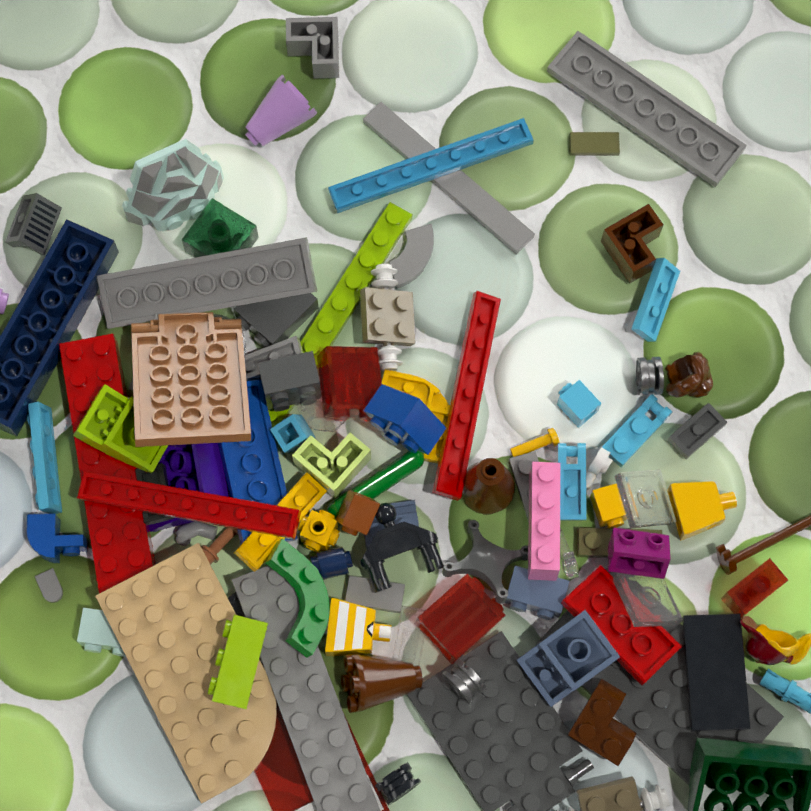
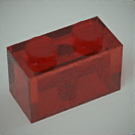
M769 558L726 592L721 599L733 614H741L742 619L780 589L788 579Z

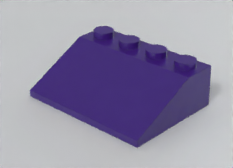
M218 443L168 445L158 464L163 463L166 466L169 486L229 497ZM174 517L171 520L149 525L150 532H156L194 521Z

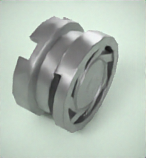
M645 357L637 358L636 383L637 386L641 387V389H638L639 395H647L648 392H653L655 395L663 393L664 372L661 357H652L651 360H646Z
M459 658L454 662V667L450 670L452 674L445 671L442 676L450 687L466 703L470 704L473 701L471 697L478 692L482 693L486 689V685L484 683L480 684L481 678L472 668L465 666L466 662Z

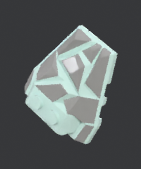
M187 139L135 161L130 177L133 187L132 189L128 188L126 191L129 201H124L122 205L128 221L141 226L152 222L157 230L163 232L168 229H177L183 222L192 218L198 219L203 217L207 211L211 210L215 193L219 192L224 180L222 168L218 161L212 162L207 153L202 155L200 149Z

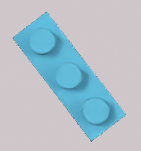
M656 258L631 328L647 342H656L680 274V270L665 258Z

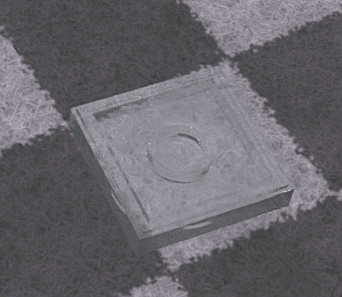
M661 469L620 472L615 475L630 529L670 525L676 522Z
M618 573L613 578L634 627L678 626L683 621L664 579Z

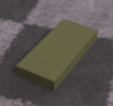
M570 132V156H619L620 154L619 132Z

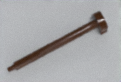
M811 515L731 555L729 549L726 550L724 544L717 546L718 562L722 570L727 575H730L737 571V563L810 527Z

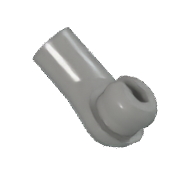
M196 521L180 526L176 531V542L179 545L187 546L191 542V538L196 536L214 540L218 527Z

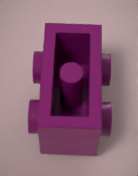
M613 527L608 545V571L665 579L671 560L669 535Z

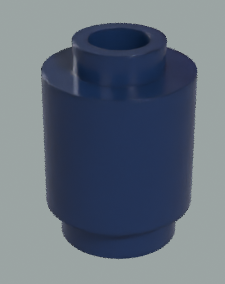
M343 546L317 552V556L310 557L312 564L318 569L323 580L349 574L348 568L353 567L350 551L344 552Z

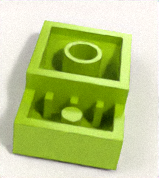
M105 384L98 392L73 434L74 437L90 446L149 473H153L168 445L135 447L134 398L131 396L128 399Z

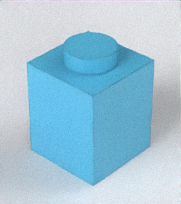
M580 380L573 385L568 383L558 393L560 396L557 405L578 428L594 416L602 404Z
M292 414L270 429L284 453L295 452L310 435L316 438L304 417L299 414Z

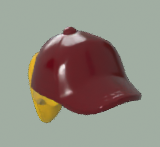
M744 616L740 620V624L748 632L745 642L746 652L756 663L775 665L781 662L797 664L806 656L811 647V633L805 634L797 640L786 632L771 630L764 624L758 625L749 616Z

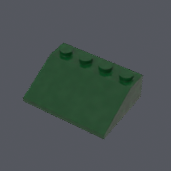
M706 738L696 739L691 761L688 811H809L811 803V751L809 748Z

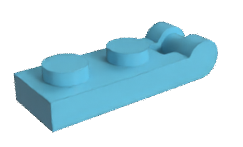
M653 394L644 401L634 414L602 446V448L611 452L608 457L621 468L673 413L667 406L665 408L657 402L658 398ZM649 410L657 416L653 421L645 415Z
M558 443L560 521H586V443H577V446H566V443ZM566 457H577L578 464H566Z

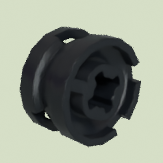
M408 762L382 779L383 782H378L375 785L379 792H383L387 796L388 800L386 803L388 806L421 783L419 778L412 779L414 775L411 772L412 767Z

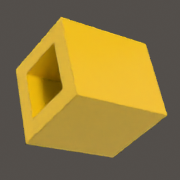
M616 483L592 490L590 499L600 528L608 526V529H613V527L617 528L624 525V521L627 520L630 513L620 484Z

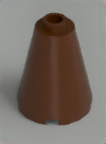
M486 458L471 465L467 469L462 498L467 507L483 515H491L508 507L515 493V482L510 471L495 458Z

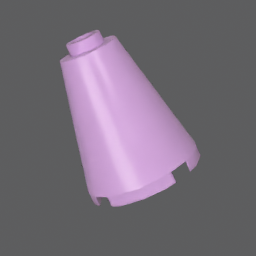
M284 75L277 78L245 126L248 130L245 135L255 146L258 143L265 146L317 114L314 108L310 111L308 110L310 108L309 102L289 80L284 84L286 81Z

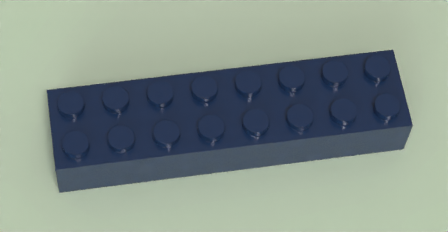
M67 219L0 336V429L16 437L27 420L29 414L28 404L37 402L61 358L59 344L70 342L99 290L97 276L108 273L119 253L114 240Z

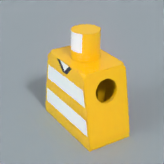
M331 598L325 654L326 656L371 654L373 640L390 642L392 625L376 624V610Z

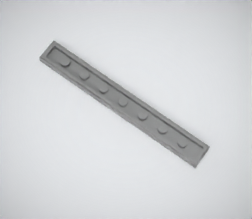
M382 102L363 118L365 125L405 159L436 149ZM459 170L431 180L516 255L534 238L535 233L463 171Z

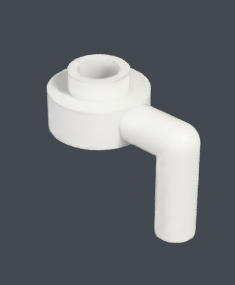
M602 447L586 472V491L590 489L599 472L605 474L612 462V459L608 457L611 452Z

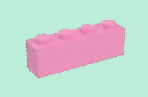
M532 462L529 472L528 580L556 581L560 571V463Z

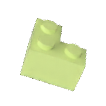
M349 433L331 453L310 435L292 455L294 465L304 473H309L327 490V493L336 499L371 460V449L353 434Z

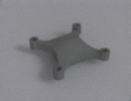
M470 520L467 526V533L470 534L472 539L471 552L457 563L446 562L443 566L442 574L445 577H451L455 574L476 576L491 587L496 596V602L503 604L507 600L508 591L503 588L502 573L510 564L521 560H528V546L525 545L520 550H508L499 547L481 535L478 529V521Z

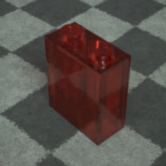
M326 346L317 355L324 418H334L335 421H345L350 418L370 421L371 418L363 410L382 384L378 348Z
M468 574L425 610L414 623L450 664L453 665L454 662L471 650L506 616L503 613V606L497 603L495 598L490 599L484 592L485 588L482 583L475 577L471 578Z

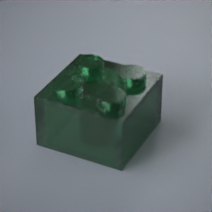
M212 198L182 238L185 252L196 258L250 248L259 236L257 225Z

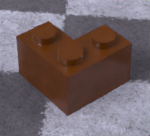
M649 204L605 228L601 238V243L629 284L651 272L656 258L646 244L660 236L664 224Z
M601 678L568 735L619 766L637 733L613 718L621 706L626 693Z

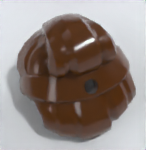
M699 351L694 352L693 355L679 358L672 365L668 364L665 367L668 380L670 381L666 386V392L673 397L689 395L690 397L701 398L708 395L713 388V379L708 360Z

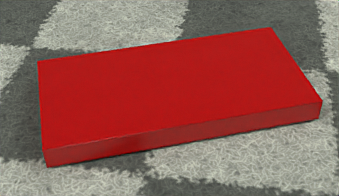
M602 565L594 570L561 602L574 617L584 610L588 612L619 654L620 658L617 661L641 686L682 647Z

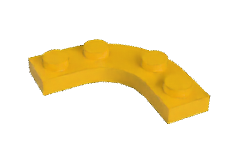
M384 370L383 385L420 398L446 427L450 405L435 385L418 376ZM444 433L429 455L424 453V461L438 464Z

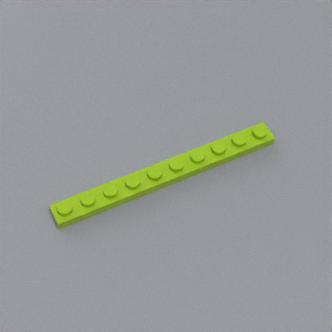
M391 202L387 205L300 342L303 353L313 351L317 369L361 301L360 290L364 287L369 288L376 276L372 275L371 271L376 269L377 265L385 263L412 220L413 214ZM290 405V408L284 411L268 410L272 428L288 417L294 405Z

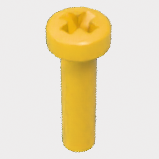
M553 427L547 429L548 434L510 448L512 456L516 457L527 454L550 444H553L554 447L558 446L560 441Z

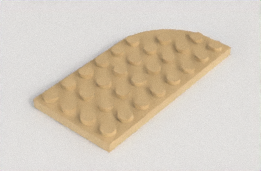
M197 543L95 597L202 804L242 782L259 765L273 737L276 724V698L260 660L258 661L247 709L211 701L213 695L207 694L211 678L218 677L220 666L215 665L219 648L225 649L227 638L222 637L226 620L232 621L233 615H236L200 544Z

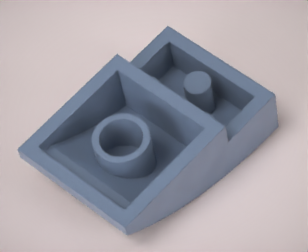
M584 610L517 659V662L550 707H552L612 664L620 656L588 612Z

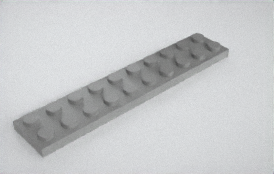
M269 566L232 579L245 617L268 623L260 657L317 811H380L318 646L314 654L306 658L285 641L299 612V599L294 588Z

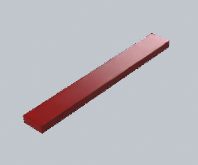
M480 291L474 292L432 492L456 501L462 497L501 302L500 298Z
M87 471L83 472L77 499L294 540L301 511L298 509Z

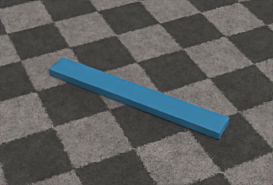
M522 118L328 187V191L337 213H341L532 145L534 140L525 119Z

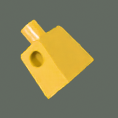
M713 481L673 483L667 489L680 541L721 525L725 520L724 510L737 508L734 492L719 494L717 485Z

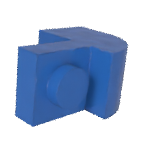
M56 514L27 515L28 541L32 548L46 561L60 563L61 552H63L64 556H78L80 552H88V540L84 535H60V519Z

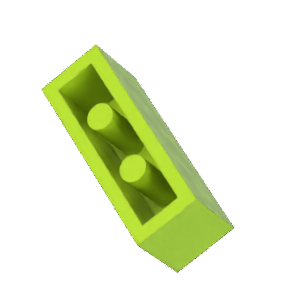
M233 615L232 621L226 620L222 637L227 638L225 649L219 648L215 662L216 666H220L218 677L211 678L207 693L213 695L211 701L247 709L268 623L238 615Z

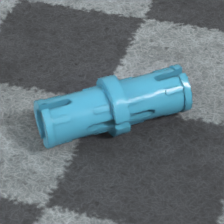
M768 668L759 685L781 696V700L784 702L789 701L811 714V693L797 686V682L794 680L790 682Z

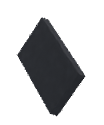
M741 614L684 615L682 617L691 732L751 729L742 625L740 624Z

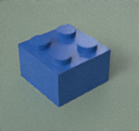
M381 384L363 410L371 418L370 423L385 433L384 438L396 446L400 443L412 453L420 451L429 455L446 430V427L420 398Z

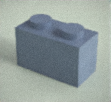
M515 566L505 603L510 604V609L518 612H526V609L537 612V616L543 619L553 620L554 617L559 618L563 609L561 602L566 597L570 581L558 577L556 581L528 580V569Z

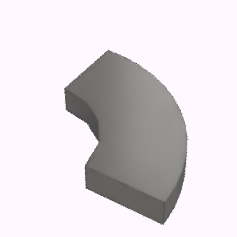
M432 224L407 230V243L404 251L399 257L389 262L392 268L398 270L395 275H392L393 279L398 281L397 289L414 281L428 264L434 245Z

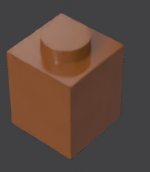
M349 489L336 521L343 525L341 530L357 536L358 532L367 535L380 503Z

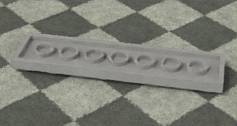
M579 31L575 33L547 67L549 74L714 187L719 184L746 149V144Z
M307 237L97 276L108 329L131 325V323L149 322L154 319L155 313L157 316L158 314L200 313L317 292Z

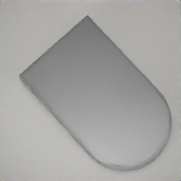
M53 568L35 576L43 597L48 602L56 603L61 600L63 589Z

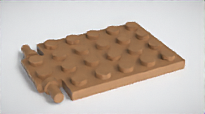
M213 312L158 314L159 320H150L151 323H131L135 447L251 441L241 319H222V317H214Z

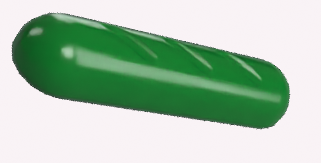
M420 451L416 453L406 452L351 490L375 499L381 493L421 468L424 463V453ZM347 493L330 503L327 507V511L334 515L335 518L338 516Z

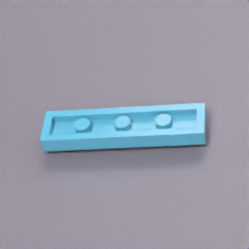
M40 402L28 404L29 414L27 421L31 428L32 440L30 441V449L34 457L33 476L37 487L35 500L40 511L49 514L62 513L52 409Z

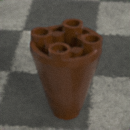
M360 654L344 655L346 674L341 675V689L343 692L348 693L347 708L349 713L365 711L412 693L422 687L423 678L419 665L413 666L412 663Z

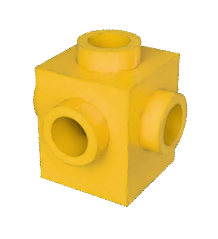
M311 510L309 516H305L298 527V531L301 532V542L304 543L303 546L314 552L329 550L330 545L335 546L340 535L338 523L334 520L335 516L324 510H319V512ZM315 525L323 527V530L321 532L314 531Z

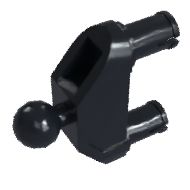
M381 503L379 505L375 518L377 522L384 525L385 529L377 531L360 561L361 567L368 571L375 593L382 591L379 579H381L384 589L392 587L383 565L385 559L416 548L422 554L428 573L436 571L432 559L437 570L444 566L436 543H438L437 534L407 522L395 524L394 520L396 519L397 512L390 503Z

